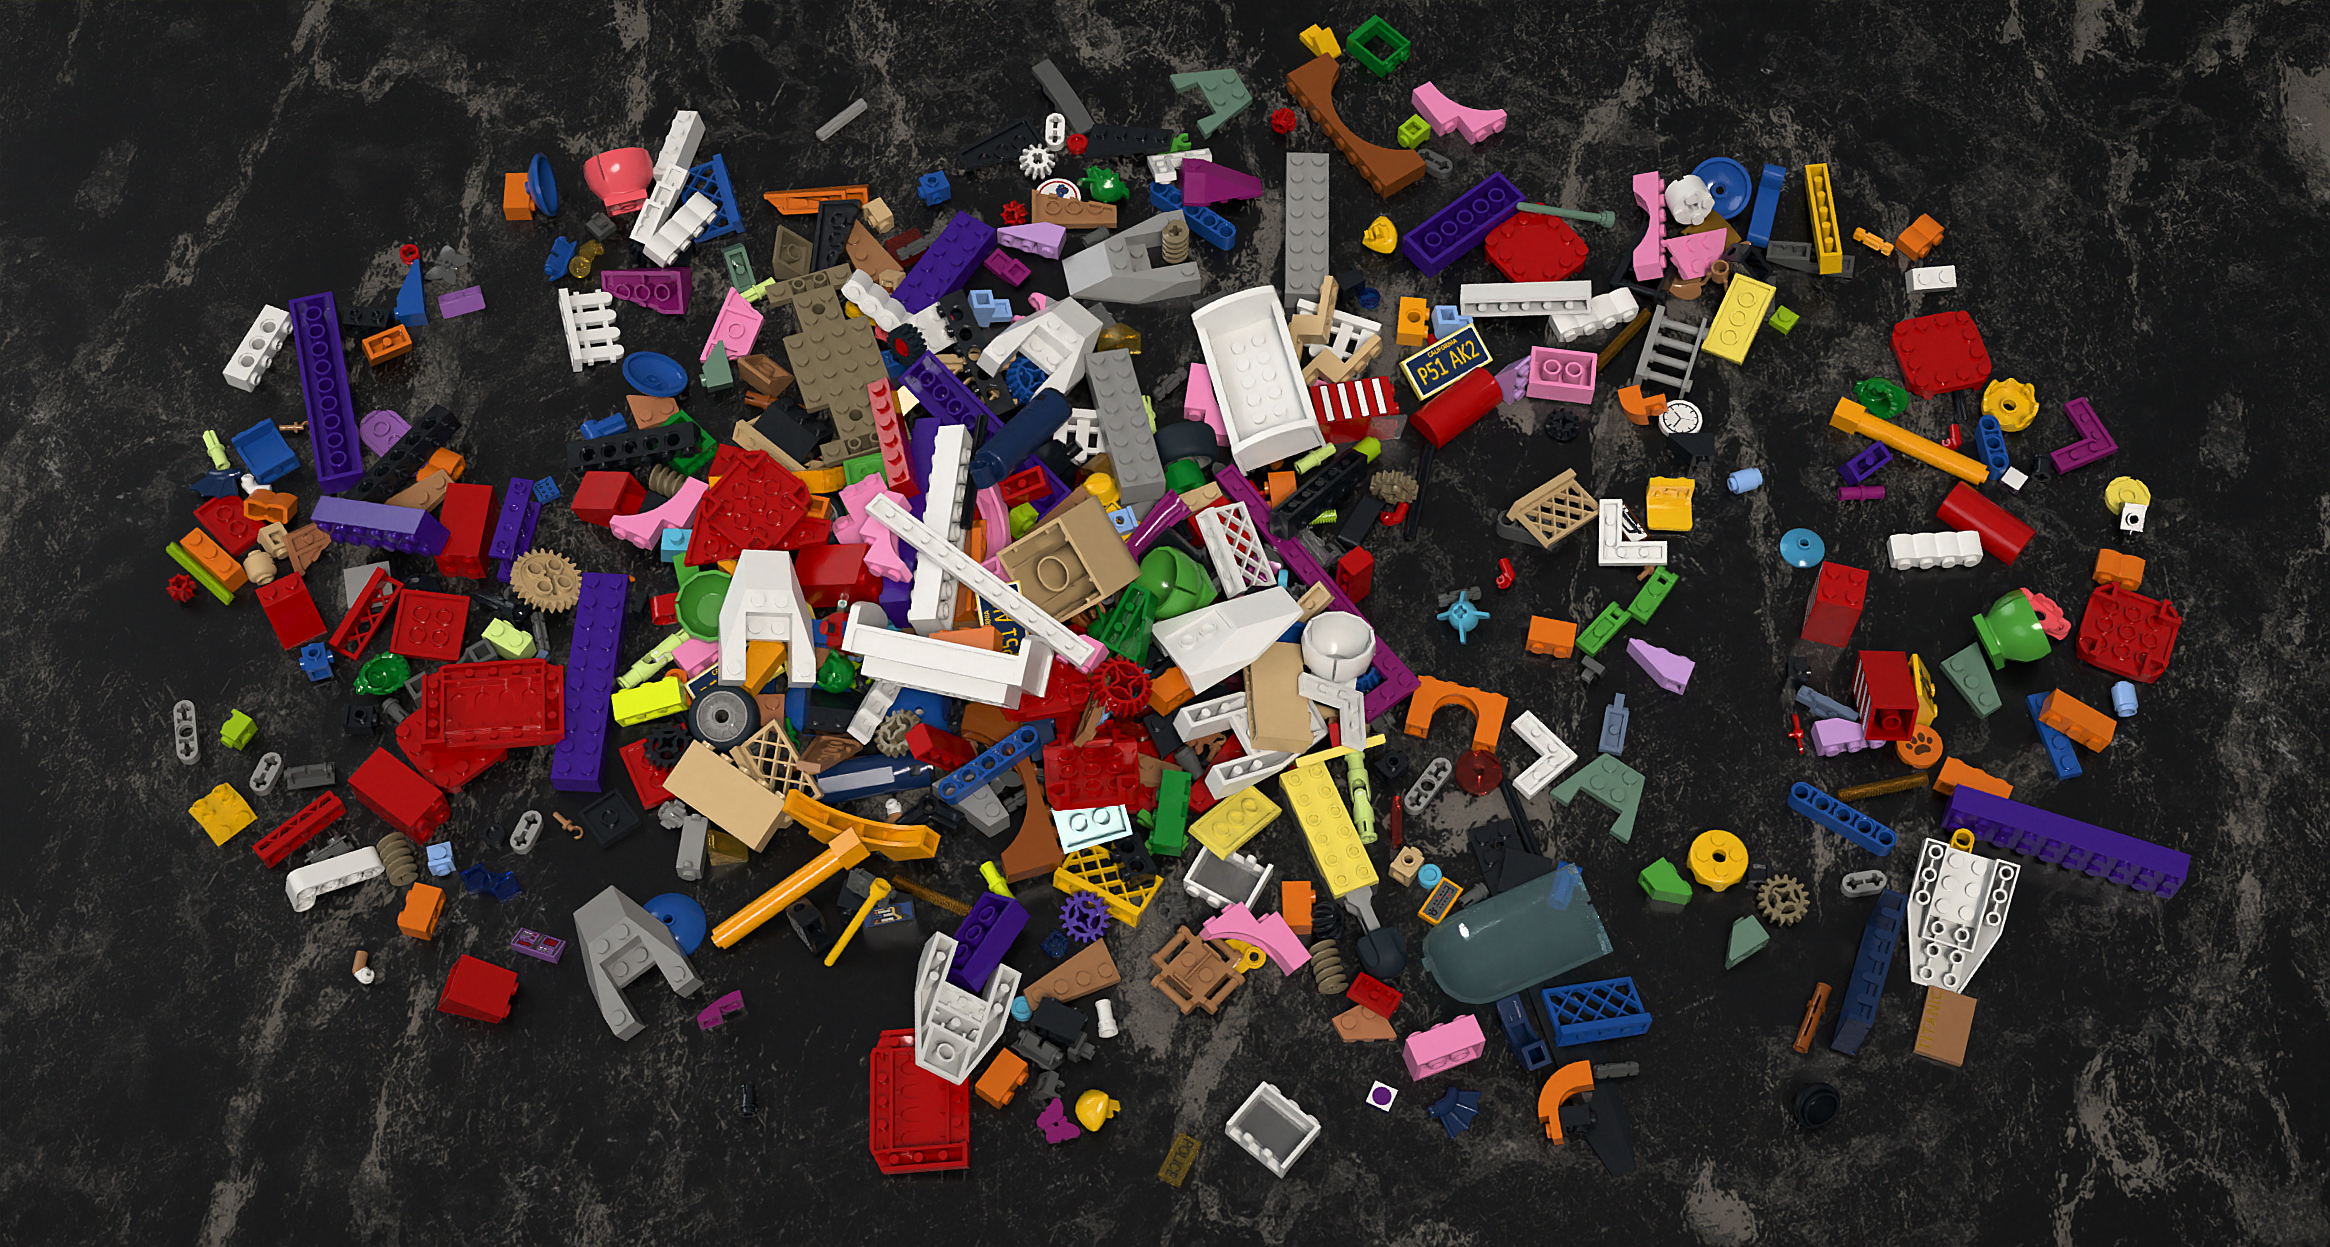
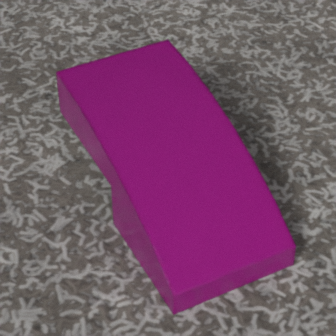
M999 248L983 264L995 275L1016 287L1032 272L1018 259L1012 260Z
M740 990L721 997L702 1011L697 1017L700 1029L704 1030L723 1024L722 1014L745 1007Z

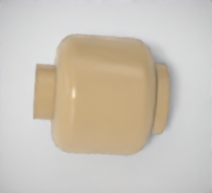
M261 550L252 551L243 563L248 579L258 585L270 583L277 574L276 564L272 555L268 552H261Z

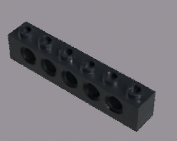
M963 289L939 298L936 311L940 319H945L947 326H944L948 337H953L956 345L953 347L957 357H962L965 363L962 367L966 377H971L974 383L971 386L974 395L980 397L982 403L998 419L1015 412L1016 406L1000 371L994 377L989 375V379L981 380L977 374L984 370L976 364L977 361L971 360L968 356L971 352H978L981 356L988 344ZM958 312L963 318L960 321H954L951 318V314ZM962 332H968L972 338L964 341L959 335ZM989 391H995L999 397L996 400H990L986 394Z
M436 403L342 497L349 500L384 504L462 425L450 410Z
M689 421L566 443L567 467L575 475L583 477L586 471L609 472L610 469H628L632 465L637 464L650 465L654 461L669 462L677 457L691 458L695 454L702 453L701 430L696 423ZM680 439L679 443L673 446L674 442ZM658 443V447L652 450L653 446ZM637 447V450L631 454L632 450ZM616 451V454L610 457L611 453ZM595 454L594 459L589 461L590 457Z
M1349 447L1270 511V533L1286 541L1292 539L1367 477L1368 455Z

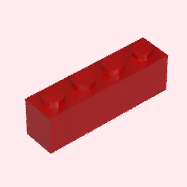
M925 723L916 724L911 728V731L904 735L914 759L951 773L977 758L970 741Z

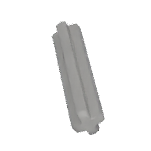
M862 98L855 101L816 131L817 138L821 141L826 140L866 110L867 103Z

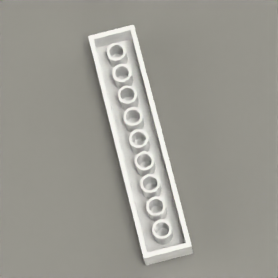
M964 424L939 426L938 435L935 436L936 449L935 454L932 455L933 468L932 473L929 474L930 487L929 492L926 493L927 507L923 513V522L927 527L964 552L967 530L960 528V520L973 439ZM917 551L918 565L917 570L914 571L915 584L914 589L911 590L912 604L911 609L908 610V621L916 630L917 635L929 638V634L937 633L939 630L952 631L959 580Z

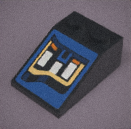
M845 879L836 906L840 924L847 928L867 899L847 888L848 880ZM897 892L896 897L893 900L890 899L887 910L874 905L859 928L865 929L916 918L917 911L914 895Z

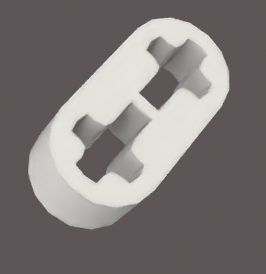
M1058 113L1050 114L1046 119L1045 140L1051 151H1059L1064 147L1065 119ZM1054 122H1058L1057 128H1053ZM1053 136H1057L1056 143L1053 142Z

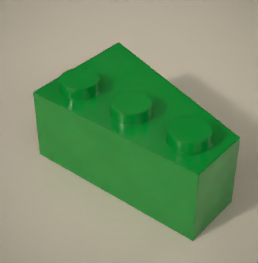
M1131 581L1098 641L1115 654H1120L1125 658L1129 657L1131 662L1137 661L1140 667H1144L1159 598L1150 590Z
M1163 770L1161 787L1157 788L1156 801H1159L1158 809L1154 808L1152 822L1156 823L1155 830H1151L1149 836V844H1153V853L1181 857L1191 795L1192 773Z

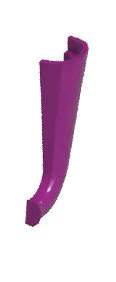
M1172 488L1156 504L1127 542L1128 549L1139 567L1138 554L1167 525L1172 527L1192 513Z

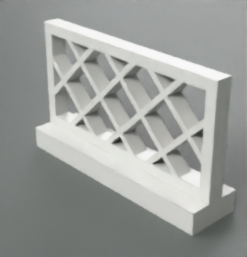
M1244 501L1217 508L1210 507L1195 516L1228 600L1245 594V591L1252 585H1255V583L1257 586H1274L1277 584ZM1234 509H1239L1242 516L1241 521L1233 516ZM1218 513L1226 518L1224 525L1220 523ZM1230 521L1239 526L1237 533L1228 528ZM1242 530L1248 532L1250 536L1249 541L1241 537ZM1226 534L1234 538L1232 545L1228 543ZM1238 542L1247 547L1245 554L1236 549ZM1251 550L1257 554V562L1249 557ZM1234 554L1242 559L1241 566L1237 565ZM1247 563L1255 567L1253 574L1245 570ZM1259 571L1265 574L1268 582L1257 578ZM1242 575L1251 580L1249 587H1246Z

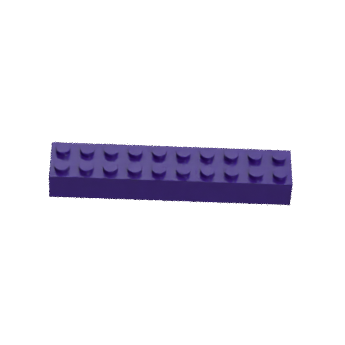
M330 291L289 300L318 482L324 495L349 490L367 472L339 309L333 292Z
M929 349L898 379L902 386L904 385L933 417H942L946 426L964 424L972 439L978 414L989 417L985 443L1005 425ZM1033 453L1010 476L1038 465L1047 472L1053 493L1029 502L1039 513L1037 518L1039 522L1067 498L1072 491Z
M942 417L916 419L915 427L911 432L912 443L910 448L921 494L907 500L912 507L910 514L923 524V513L927 507L926 493L929 492L930 487L929 474L932 473L933 468L932 455L935 454L936 449L935 436L938 435L939 426H946ZM899 537L898 551L900 559L906 564L913 577L909 583L903 581L895 582L883 576L884 587L883 592L880 593L879 601L895 628H911L913 626L908 621V610L911 609L912 604L911 590L914 589L915 584L914 571L917 570L918 550Z
M583 572L564 690L565 739L556 743L551 772V781L555 790L602 792L614 712L611 695L617 692L618 682L616 678L619 677L632 592V585L628 574Z
M1960 784L1956 785L1946 803L1940 826L1951 833H1955V831L1962 828L1968 829L1973 833L1974 840H1984L2000 848L2006 847L2016 850L2019 854H2029L2039 857L2040 860L2045 862L2062 864L2065 868L2078 869L2090 876L2104 877L2113 883L2130 885L2136 890H2146L2162 898H2172L2185 882L2191 855Z

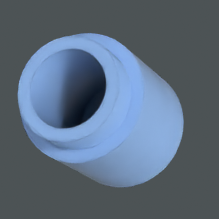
M1750 467L1730 473L1727 484L1730 491L1740 494L1757 489L1759 485H1762V476L1757 468L1753 469Z
M2127 681L2117 682L2111 688L2115 711L2121 717H2129L2136 714L2138 701L2134 685Z

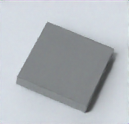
M389 561L343 569L349 610L377 567L384 569L388 576L392 577ZM389 582L382 589L384 596L394 592L393 585ZM382 602L375 603L371 608L383 606Z

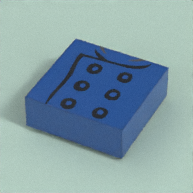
M551 476L534 483L532 491L538 502L542 503V505L561 497Z

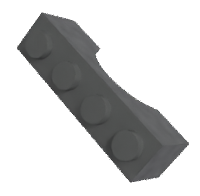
M485 638L466 648L464 655L456 664L499 661V658L488 639ZM423 671L404 682L410 697L418 709L421 708L422 675L427 674L429 676L434 673Z

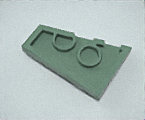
M1977 642L1941 662L1940 669L1981 719L2001 707L2002 703Z

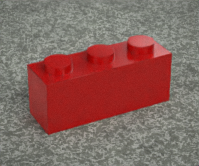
M1357 546L1338 560L1335 582L1353 604L1369 594L1374 565L1373 556L1367 550L1364 551L1360 546Z

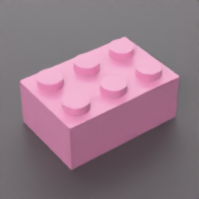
M1532 346L1530 354L1532 357L1531 370L1527 378L1526 397L1591 404L1595 389L1596 353Z
M1474 1014L1468 1017L1461 1015L1446 1025L1439 1023L1431 1027L1427 1032L1422 1033L1418 1031L1409 1035L1408 1039H1406L1402 1056L1413 1081H1417L1481 1057L1486 1040Z

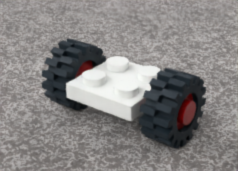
M938 302L903 321L904 324L888 333L887 341L889 343L887 346L891 348L889 352L895 355L893 357L895 360L899 359V364L910 366L928 349L933 354H936L955 343L953 337L949 338L944 326H947L945 319H940L936 311ZM958 312L951 314V318L954 321H960L963 318ZM962 332L959 336L961 337L968 332Z

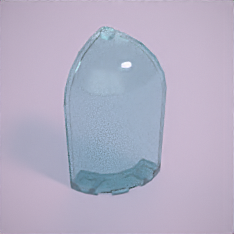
M1572 863L1445 918L1433 927L1424 938L1422 949L1425 958L1421 960L1426 972H1432L1435 980L1446 994L1460 1002L1483 1004L1502 999L1611 953L1614 950L1593 904L1589 906L1587 904L1591 898L1575 863Z

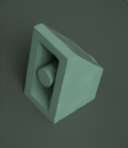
M738 243L720 249L727 272L737 292L749 290L753 284L756 286L745 247Z
M723 340L717 342L702 366L703 374H699L702 387L707 386L708 393L734 387Z
M1753 915L1746 919L1741 917L1732 925L1733 929L1729 935L1725 961L1727 970L1765 947L1770 938Z

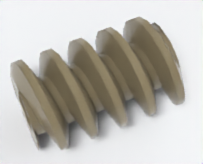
M1174 219L1162 230V257L1168 263L1178 264L1183 262L1188 256L1189 227L1184 221Z
M659 463L651 472L649 489L671 499L682 488L687 479L685 480L684 474H680L677 477L678 473L675 470L670 473L669 467H665L662 470L663 466Z
M394 832L385 836L378 842L376 847L380 853L386 873L389 876V881L394 886L409 884L419 876L415 872L417 865L413 863V856H410L411 850L407 848L408 843L406 840H403L405 837L403 832Z
M1333 939L1321 941L1308 950L1312 957L1310 963L1314 967L1315 980L1319 984L1318 990L1322 994L1339 993L1349 986L1348 983H1341L1346 979V975L1339 974L1344 968L1341 965H1337L1341 962V958L1333 957L1339 953L1337 948H1331L1336 944Z

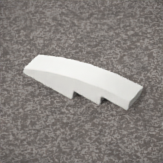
M671 163L668 164L662 180L657 181L650 199L646 198L629 238L646 244L661 229L690 174L688 170Z
M875 681L854 715L847 732L864 745L867 744L876 727L882 722L888 708L894 703L901 686Z

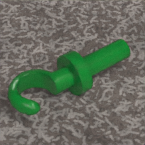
M785 718L786 733L791 742H795L798 745L796 748L798 751L801 744L795 739L797 733L793 731L791 718Z

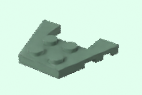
M1234 68L1170 75V82L1177 94L1198 87L1212 110L1213 115L1197 121V127L1204 139H1208L1212 132L1222 128L1227 120L1231 117H1236L1252 104V97Z
M1604 753L1550 792V797L1568 807L1578 791H1584L1621 814L1610 829L1609 834L1628 844L1645 776L1611 755Z

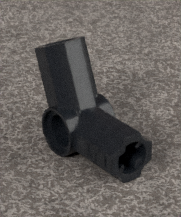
M927 794L922 796L918 804L898 818L895 823L896 825L909 826L935 823L956 833L963 824L965 813L939 802L934 795ZM928 806L934 807L932 811L924 810Z

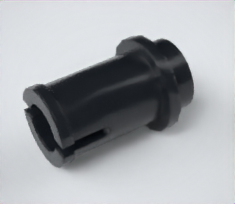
M746 1084L747 1089H745V1085H741L739 1087L740 1106L738 1111L742 1117H753L758 1110V1106L755 1105V1086Z

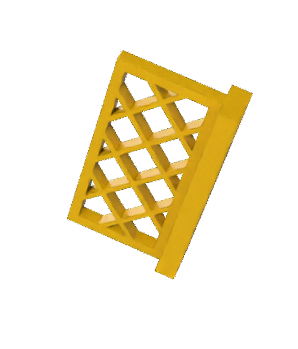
M1099 845L1087 847L1092 851L1093 855L1081 857L1079 850L1071 852L1063 863L1062 868L1058 867L1055 871L1053 886L1071 896L1076 892H1079L1082 896V891L1088 890L1089 896L1092 892H1097V899L1105 897L1104 906H1111L1106 910L1107 913L1136 928L1142 914L1162 885L1164 878L1156 875L1153 887L1143 889L1140 886L1138 887L1139 890L1127 893L1124 885L1126 883L1121 882L1116 863L1113 866L1101 868L1099 860L1105 858L1110 860L1109 850ZM1095 861L1097 869L1085 871L1083 863ZM1079 864L1081 873L1076 874L1067 871L1069 866ZM1115 871L1118 880L1106 882L1104 873ZM1100 875L1102 883L1094 885L1089 882L1088 877ZM1120 885L1123 894L1114 895L1109 892L1108 887ZM1141 896L1143 903L1139 908L1131 904L1129 898ZM1088 901L1089 905L1096 907V905Z

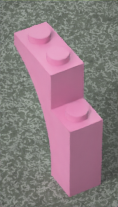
M1431 81L1413 90L1411 103L1439 137L1446 133L1449 134L1457 128L1472 145L1483 141L1493 133L1500 132L1505 127L1507 114L1503 109L1487 111L1464 107L1445 97Z
M1191 363L1184 405V419L1208 423L1215 431L1218 446L1232 448L1221 410L1213 395L1212 380L1208 366Z
M880 472L870 474L864 480L854 485H849L839 492L849 512L848 515L836 519L832 525L833 532L840 544L864 543L859 532L870 516L865 512V507L880 492L883 494L888 489Z
M689 476L677 494L658 508L638 515H614L609 522L612 533L618 539H627L639 548L643 549L645 547L652 551L663 534V529L692 528L699 502H702L701 496L705 490L709 491L710 487L708 484Z
M885 490L883 495L910 513L912 507L904 494ZM869 516L859 532L864 543H868L871 546L863 559L869 568V572L877 577H888L895 582L903 581L909 583L913 575L906 564L900 559L898 551L899 536Z
M1242 901L1235 906L1233 903H1230L1221 910L1223 915L1216 919L1215 916H1212L1203 923L1205 928L1199 933L1204 941L1229 938L1256 946L1270 956L1286 976L1312 958L1277 911L1271 916L1266 913L1256 921Z

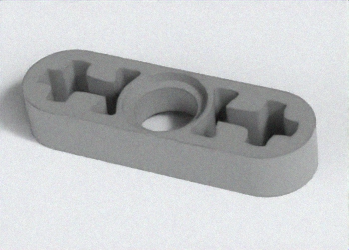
M183 700L178 702L173 710L176 750L182 763L192 765L201 757L198 713L191 701ZM186 708L189 709V711H187V721H185V718L182 715V713H184V709ZM185 728H192L193 733L190 736H181ZM186 744H189L191 750L193 751L190 752V756L186 757L185 755L188 753Z
M1434 759L1405 796L1404 810L1408 814H1421L1447 781L1452 769L1451 763L1447 759ZM1441 766L1445 767V770L1441 771L1437 775L1436 779L1434 775L1436 774L1437 768H1440ZM1426 781L1431 782L1434 785V789L1425 791L1422 789L1421 784ZM1419 794L1421 798L1418 805L1410 806V803L1414 802Z

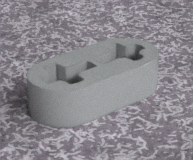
M270 752L261 758L250 779V787L256 795L265 796L273 790L284 769V762L279 754ZM274 761H276L277 765H272L269 768L268 763H273ZM263 781L266 782V785H265V786H264V785H261L260 787L257 786V783H262Z
M527 811L516 826L510 838V844L517 854L530 852L540 835L544 822L539 812ZM535 818L537 824H532L529 828L528 821H533ZM525 837L526 844L518 846L517 841H522Z
M1878 870L1851 873L1843 878L1840 890L1845 896L1852 898L1878 894L1886 885V877ZM1872 878L1875 881H1879L1878 886H1875L1874 883H1869ZM1849 881L1853 885H1857L1855 890H1852L1851 886H1847Z

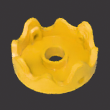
M2009 378L2000 383L1997 379L1993 380L1982 397L1981 411L1983 416L1992 415L1996 417L2002 431L2016 432L2028 427L2039 408V403L2034 398L2035 389L2030 383L2020 384L2014 378ZM2009 404L2014 410H2006L2003 405Z
M1710 830L1702 833L1694 840L1688 853L1686 865L1687 868H1691L1698 883L1708 885L1716 892H1721L1728 886L1740 882L1748 866V853L1743 842L1732 833L1724 830ZM1720 853L1724 856L1725 861L1716 862L1712 855Z

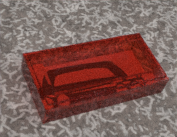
M1393 796L1391 802V847L1400 849L1402 842V796Z

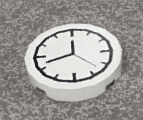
M1684 400L1668 402L1669 411L1658 416V426L1667 437L1669 433H1699L1702 425V414L1699 409L1692 403Z

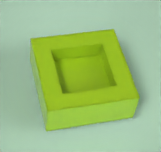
M1781 305L1770 318L1768 324L1787 335L1798 322L1799 316Z

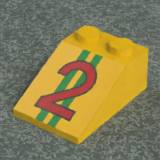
M1912 654L1908 665L1919 703L1915 724L1930 726L1933 719L1937 717V705L1933 704L1935 686L1931 683L1930 674L1918 654Z

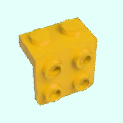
M1661 476L1649 479L1646 489L1647 527L1650 530H1691V498L1695 488V480L1683 477L1671 479Z
M228 783L216 786L209 795L197 800L189 809V813L205 829L218 847L257 819V816L243 797Z

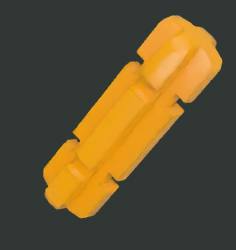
M1860 227L1855 230L1853 234L1854 239L1859 242L1862 240L1863 244L1877 251L1881 250V253L1886 256L1891 254L1894 248L1893 244L1883 242V239L1870 232L1868 234L1865 233L1866 230Z

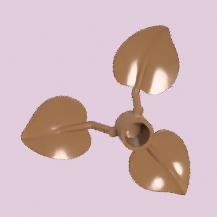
M1745 241V242H1741V243H1740V244H1749V245H1751L1750 241ZM1716 260L1711 266V272H1707V276L1703 281H1701V277L1683 280L1678 273L1669 292L1679 299L1693 300L1701 295V286L1705 285L1712 278L1716 283H1723L1725 293H1727L1729 289L1727 279L1728 275L1731 274L1729 265L1724 260Z

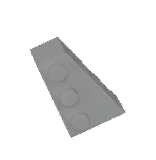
M954 772L932 784L933 795L938 800L941 799L944 802L938 792L940 782ZM968 775L965 782H972L975 779V775ZM988 784L958 804L949 805L965 813L967 821L990 838L1010 826L1008 812ZM949 788L945 795H953L956 788Z

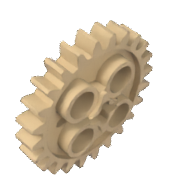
M541 548L540 553H537L535 549H532L531 554L524 552L523 557L518 556L517 561L514 562L510 577H512L510 584L514 585V592H519L518 599L526 598L525 605L531 602L533 603V609L540 606L542 612L549 608L550 612L553 613L555 608H557L561 613L564 607L570 610L572 605L575 606L577 604L582 577H580L582 571L574 570L577 564H569V557L562 559V553H558L556 556L553 554V550L545 553V550Z

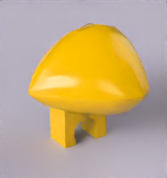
M1378 217L1373 221L1368 230L1364 231L1365 236L1362 243L1368 248L1380 253H1391L1396 248L1398 241L1397 230L1387 217Z
M1094 1089L1084 1092L1075 1105L1077 1118L1090 1131H1098L1106 1118L1114 1116L1113 1110H1121L1119 1101L1109 1099L1105 1092Z

